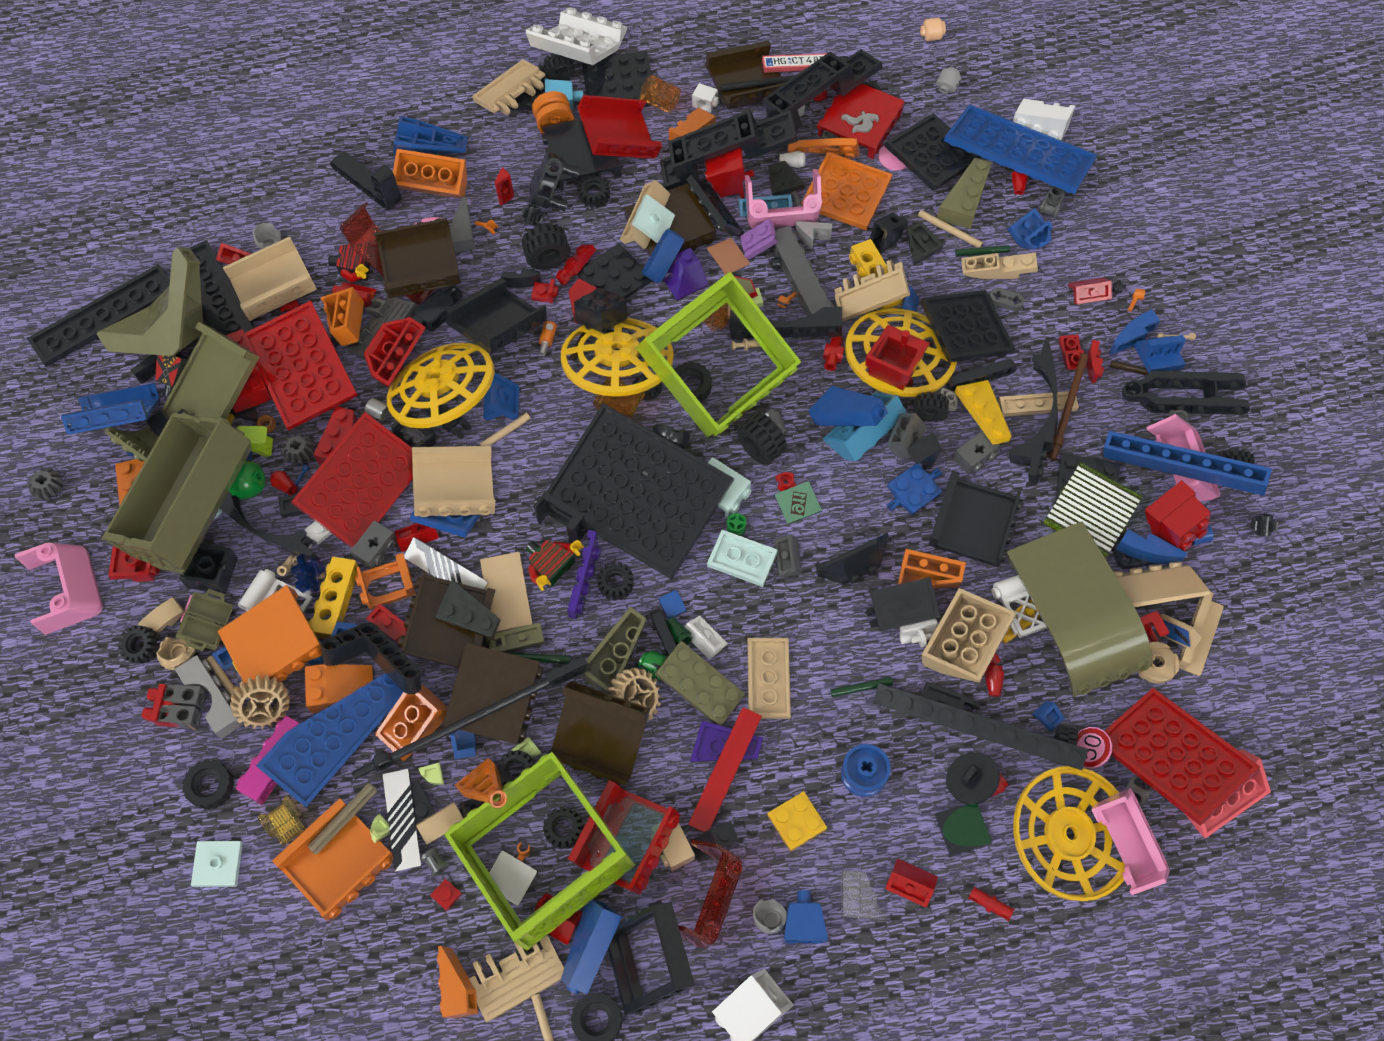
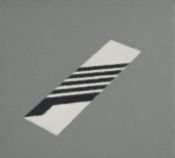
M413 538L404 555L408 561L434 577L449 581L453 580L454 582L484 589L488 583L416 538Z
M408 769L383 774L394 870L399 871L421 866Z

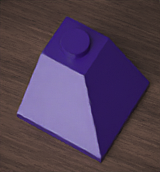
M691 248L676 255L663 278V281L677 301L709 286L701 263Z

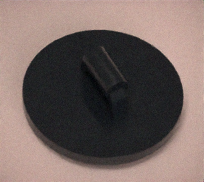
M978 752L967 753L958 757L950 765L946 775V784L949 792L956 800L965 804H979L986 801L995 793L1000 782V773L996 763L989 756Z

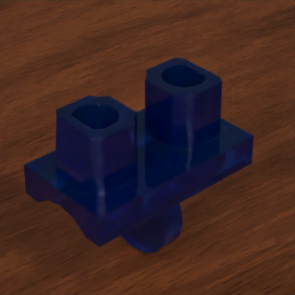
M299 555L296 557L298 564L291 568L292 574L298 579L295 582V586L302 593L310 588L317 592L320 590L317 577L324 572V563L316 559L307 562L304 560L303 555Z

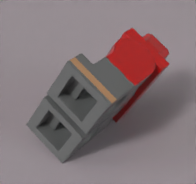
M159 684L158 688L148 689L147 700L154 702L153 708L145 707L141 717L146 721L153 722L157 726L180 727L198 731L202 717L200 710L204 709L207 692L201 686Z

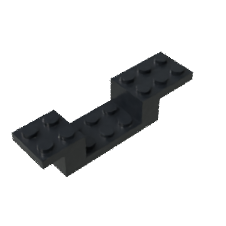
M862 49L846 60H842L832 52H828L762 99L767 116L761 121L791 110L797 130L802 126L798 113L800 107L804 106L828 87L841 96L846 95L882 69V62Z
M749 109L668 141L670 157L660 160L665 189L669 191L687 184L688 181L686 179L690 175L699 178L698 163L739 147L742 148L747 159L750 160L797 142L798 137L791 110L757 123Z

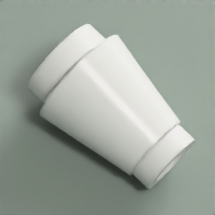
M795 151L780 154L779 162L786 161L789 166L795 168L804 167L805 152Z

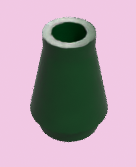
M675 617L666 621L676 645L680 641L686 645L692 641L691 632L678 622Z

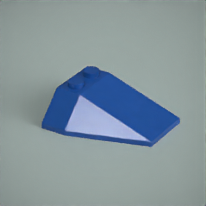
M400 116L394 140L393 154H396L397 149L433 155L466 152L468 136L417 119Z

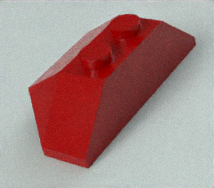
M411 317L383 323L364 352L371 376L389 387L426 327Z

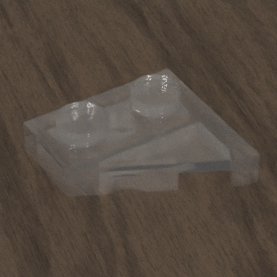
M842 871V918L885 920L886 915L878 905L876 900L878 898L870 887L866 873Z

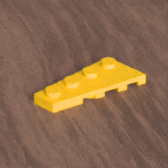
M989 381L957 386L955 394L993 445L1009 442L1011 433Z

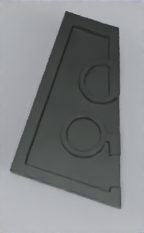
M451 580L435 616L438 620L491 639L494 638L501 621L500 618L453 580Z

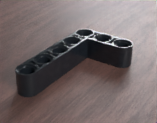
M342 151L330 161L334 171L381 207L386 208L385 210L389 211L402 200L395 176L387 165L383 164L373 173L345 151Z
M372 622L362 623L321 642L322 661L327 666L338 665L366 652L404 693L409 695L416 694L421 690L419 668Z

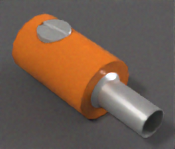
M546 321L543 324L539 338V344L541 345L539 354L541 356H545L547 348L553 344L557 325L552 321Z

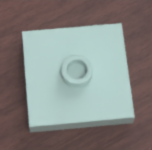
M646 194L636 212L632 225L658 243L665 230L670 228L675 215Z
M197 841L191 886L237 887L243 843L241 841Z

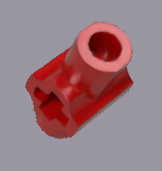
M841 336L831 337L830 344L826 343L823 354V359L825 360L824 368L828 371L836 370L837 363L842 362L845 347H842L843 338Z

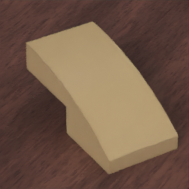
M172 597L151 611L138 625L152 628L153 631L159 634L167 625L172 626L185 613V610L176 598Z

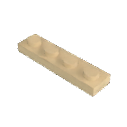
M1069 391L1058 392V413L1063 412ZM1052 393L1004 396L999 397L998 402L1004 417L1051 413L1053 395ZM1077 397L1075 398L1072 411H1077L1079 408Z

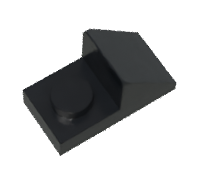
M934 433L927 435L909 448L914 462L922 464L924 470L933 467L942 450Z

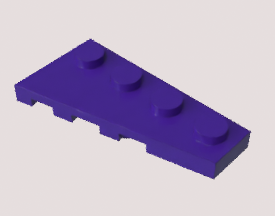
M588 530L589 546L583 549L582 564L584 565L578 568L576 581L579 584H575L567 609L569 618L577 619L578 614H582L584 609V602L582 601L584 595H588L590 590L588 582L590 577H594L596 570L594 563L596 559L599 560L601 555L596 531Z

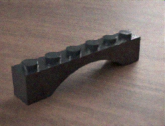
M823 307L816 313L797 320L777 321L768 319L782 338L842 336V307ZM730 310L729 329L731 338L737 340L754 338L735 313Z

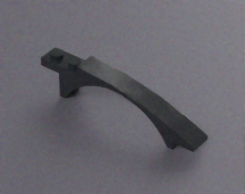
M1044 340L1041 356L1033 355L1032 362H1034L1033 370L1045 379L1052 391L1053 405L1051 413L1044 426L1034 437L1009 451L1010 463L1030 466L1028 473L1029 483L1038 485L1039 478L1043 477L1044 466H1042V463L1047 460L1048 451L1053 452L1058 424V388L1049 340Z
M228 492L220 509L247 531L277 548L316 562L321 560L309 548L314 541L302 531L289 535H270L252 528L242 512L239 497L233 496Z

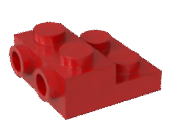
M113 546L108 575L111 580L154 581L155 575H159L160 569L151 566L150 563L143 560L140 561Z

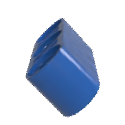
M666 229L646 262L642 274L655 283H660L679 252L684 238L671 229Z

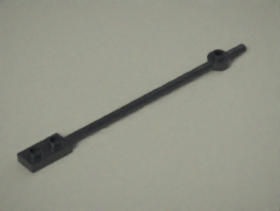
M584 656L581 658L575 657L562 667L552 668L549 671L550 673L545 674V679L392 753L386 751L378 752L374 755L371 763L353 771L352 776L356 780L375 770L387 769L395 763V760L550 685L554 688L591 670Z

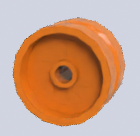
M550 91L543 93L532 104L536 124L542 134H544L543 127L574 120L569 100L562 92Z

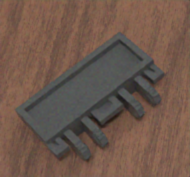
M388 296L384 300L373 298L372 304L379 309L367 306L366 312L373 317H371L365 327L360 328L359 341L353 343L354 345H351L347 351L359 358L365 359L364 352L381 325L412 317L413 311L417 308L415 303L398 298L389 299Z

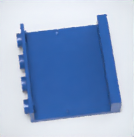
M155 383L82 396L78 398L82 411L63 414L61 419L67 435L147 420L158 405L160 397Z

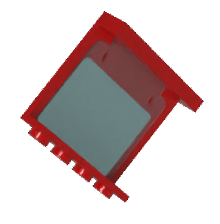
M609 780L594 808L636 865L615 881L614 884L641 895L648 885L652 871L659 863V857L663 849L669 843V837L673 829L679 823L680 814L671 806L665 808L623 790L615 782ZM591 816L568 857V860L576 866L587 871L593 870L603 862L604 858L612 852H616Z

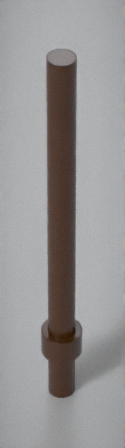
M1081 354L1056 432L1053 452L1050 451L1048 457L1054 461L1057 458L1060 447L1064 443L1063 436L1087 363V354Z

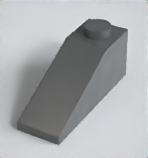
M462 197L450 225L455 253L475 250L466 197Z

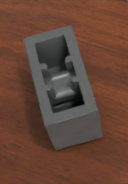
M916 413L900 414L887 446L899 459L912 458L909 448L923 438L927 426Z
M981 431L955 451L953 459L969 475L973 471H980L988 460L992 462L999 455L1000 444L993 445L985 433Z
M373 521L350 550V553L355 560L370 569L380 566L388 550L391 551L396 545L395 534L378 522Z

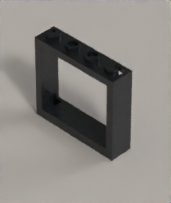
M658 900L654 903H649L647 908L637 910L636 915L623 918L624 922L619 923L608 947L625 1015L645 1011L695 986L672 902L662 903L661 900ZM655 920L671 982L643 995L627 935Z

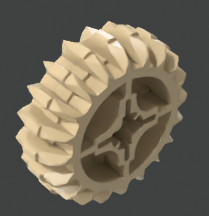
M631 668L630 670L625 669L623 673H618L616 675L617 679L611 681L614 686L608 688L612 692L611 695L651 708L648 720L653 719L652 714L658 713L656 706L661 705L658 702V698L662 697L661 694H658V690L661 687L655 686L657 679L652 678V674L646 673L644 669ZM636 681H638L642 685L643 690L640 688L639 684H637Z
M259 675L254 680L248 677V682L241 681L240 687H235L234 693L231 695L230 707L234 717H237L238 723L244 722L245 727L251 724L253 729L260 726L263 730L265 725L268 724L272 728L273 722L278 723L280 717H285L286 711L289 709L290 696H288V690L286 687L284 688L282 681L277 683L275 677L269 680L268 675L264 679H260ZM248 697L250 701L248 702V705L245 707L243 705V702ZM276 697L278 699L277 703L274 705V707H272L271 703L273 702V699Z

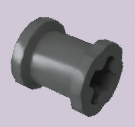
M437 847L428 850L420 858L422 863H426L432 871V877L439 876L449 867V864L444 862L438 854L439 850Z

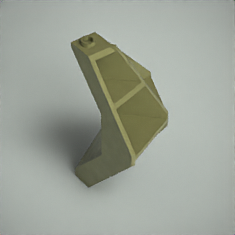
M177 247L172 252L170 285L149 307L97 332V336L108 352L175 356L202 335V332L195 328L198 321L203 323L200 261L191 248Z

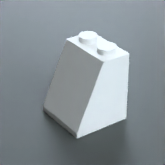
M763 969L751 975L712 1012L718 1025L725 1028L730 1034L731 1041H754L794 1005L768 972Z

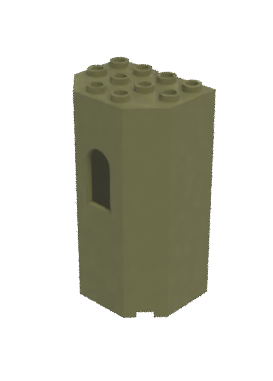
M184 412L182 414L172 413L101 539L133 558L150 563L151 566L184 575L252 450L251 441L244 436L245 433L231 427L230 422L224 418L219 417L215 419L211 416L202 417L197 414L192 416Z

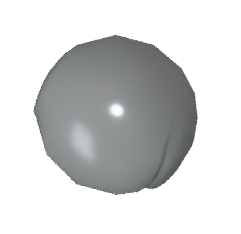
M262 223L253 229L254 242L260 249H264L282 240L280 231H277L271 223Z
M760 899L754 906L753 920L761 932L773 934L780 932L785 927L787 912L784 906L775 899Z

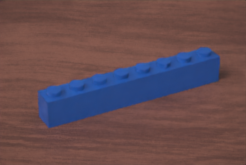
M1109 431L1104 445L1103 458L1265 496L1272 468Z

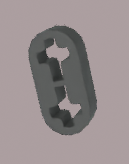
M1001 288L993 289L989 295L993 305L1003 309L1019 311L1024 304V297L1021 294Z

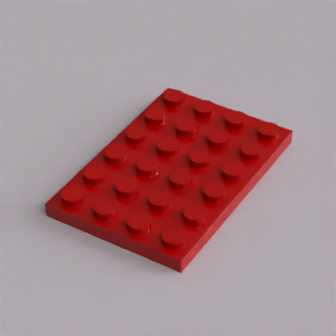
M311 301L242 334L249 350L260 356L256 365L288 430L358 396Z
M364 412L292 500L291 504L353 548L373 521L379 523L413 479L412 447Z
M1154 688L1147 692L1105 730L1112 742L1111 756L1200 826L1248 782L1260 768L1259 765Z

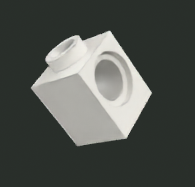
M699 83L692 94V107H699L711 113L713 108H716L719 103L718 89Z

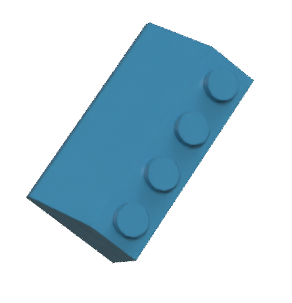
M873 393L871 395L881 398L888 412L877 426H836L823 438V441L844 459L851 461L859 460L868 449L876 445V442L881 437L889 433V430L896 425L900 414H907L897 395Z

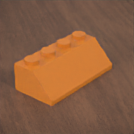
M402 149L396 150L393 174L398 189L458 199L465 197L467 186L466 160Z

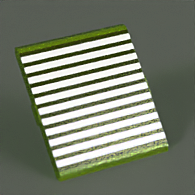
M1080 462L1066 487L1064 486L1063 490L1060 491L1058 500L1043 524L1059 531L1083 521L1106 559L1120 534L1127 528L1128 521L1143 496Z

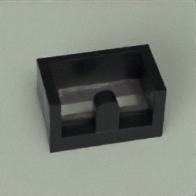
M409 412L406 415L409 418H418L417 416H412ZM397 421L391 425L392 433L410 447H432L436 443V435L431 428H411L401 425Z

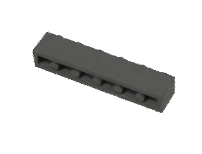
M790 226L775 230V239L778 243L771 246L776 257H779L780 266L793 291L796 293V297L806 316L816 313L823 307H834L833 303L828 301L826 290L824 287H821L817 273L813 272L811 261L806 259L803 246L797 242L796 233L792 232Z

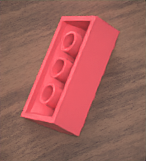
M1241 749L1240 752L1260 766L1259 771L1201 826L1188 817L1204 838L1210 836L1271 792L1262 761L1259 757Z

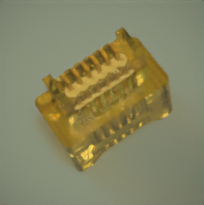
M289 795L285 796L282 804L269 814H260L257 817L268 835L272 838L276 836L283 846H286L288 842L307 829L300 820L304 816Z

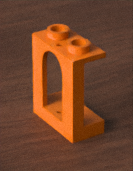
M403 553L395 555L397 561L363 572L359 567H356L358 573L355 576L356 583L363 591L360 593V598L363 605L367 604L370 610L376 608L379 604L384 606L412 595H417L408 563ZM400 572L404 589L378 597L369 594L368 586L372 581Z

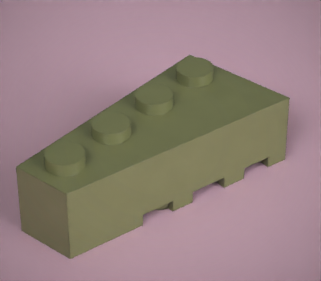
M978 158L973 159L940 205L937 214L938 219L946 223L971 229L992 162Z
M630 606L586 660L591 670L579 676L596 690L611 695L612 692L608 690L609 687L614 686L611 681L617 679L616 675L623 673L645 627L646 618Z

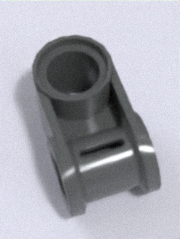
M1050 186L1039 214L1045 213L1056 219L1065 191L1058 187Z

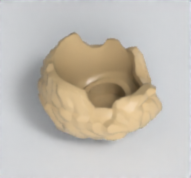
M165 637V640L160 643V648L156 654L161 666L168 670H175L193 658L196 650L186 646L185 640Z

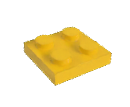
M804 791L767 813V816L790 852L827 830V826Z

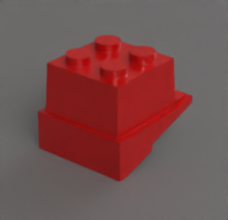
M741 147L704 161L707 167L705 176L707 181L711 182L714 192H717L721 198L738 193L741 199H744L743 181H745V175H749L750 178L755 176L753 169L744 172Z
M887 325L866 356L865 366L869 369V376L904 391L930 343L911 335L908 330L902 331Z
M1182 480L1145 509L1147 523L1150 525L1152 534L1184 552L1192 546L1194 540L1197 538L1201 539L1207 534L1211 512L1195 497L1196 492Z

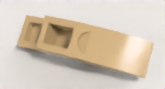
M996 253L962 258L963 275L973 278L1017 279L1019 274L1038 272L1036 253L999 257V254Z

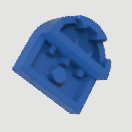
M1036 208L1032 209L1007 229L1016 243L1025 249H1039L1047 245L1052 238L1050 237L1052 230L1051 222L1049 220L1045 222Z

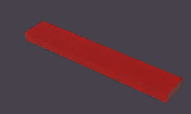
M742 707L688 823L689 826L702 832L711 829L761 721L762 715Z

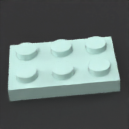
M721 530L707 562V567L763 587L778 550Z

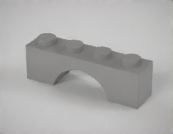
M196 655L177 667L175 671L184 685L201 686L204 690L211 693L212 705L205 718L214 733L222 739L242 726L243 723H238L237 717L233 716L229 703L231 702V697L226 690L222 692L220 689L222 683L216 675L212 676L209 672L212 668L207 660L204 659L202 661Z

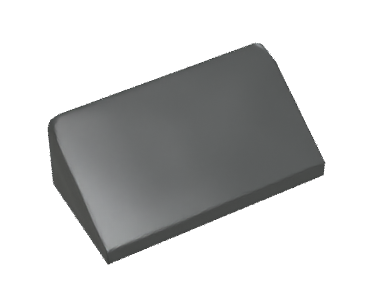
M791 534L775 539V549L778 550L776 559L779 577L802 575L798 538Z

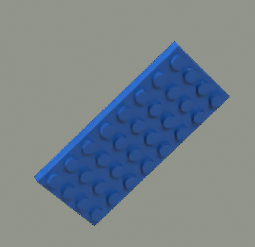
M970 104L944 139V142L949 143L951 146L962 148L968 153H974L983 159L994 161L1000 166L1009 167L1018 173L1026 174L1033 179L1041 180L1050 186L1058 187L1067 193L1076 194L1097 157L1094 153Z

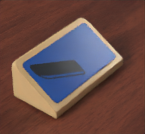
M1165 614L1160 615L1170 632L1163 637L1191 650L1202 639L1192 626Z

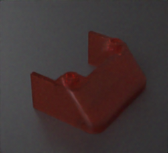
M691 840L690 844L718 860L719 863L694 931L684 926H678L682 939L697 947L707 949L718 939L742 872V861L738 856L717 843Z

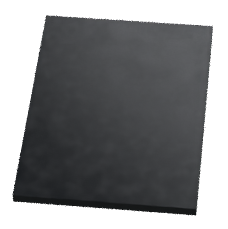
M603 403L548 488L547 493L584 514L587 530L596 531L597 536L672 580L735 479ZM642 471H646L648 476L642 474ZM552 505V506H553L554 508H556L558 511L562 512L563 514L567 515V516L570 517V518H573V517L570 516L569 514L565 513L564 511H562V510H560L559 508H557V507H555L554 505Z

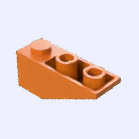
M438 946L437 963L440 971L438 985L441 989L440 1011L442 1018L454 1019L478 1014L476 989L470 982L452 948Z

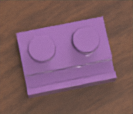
M767 219L740 236L743 251H745V258L751 259L778 243L775 239L776 233L773 221Z

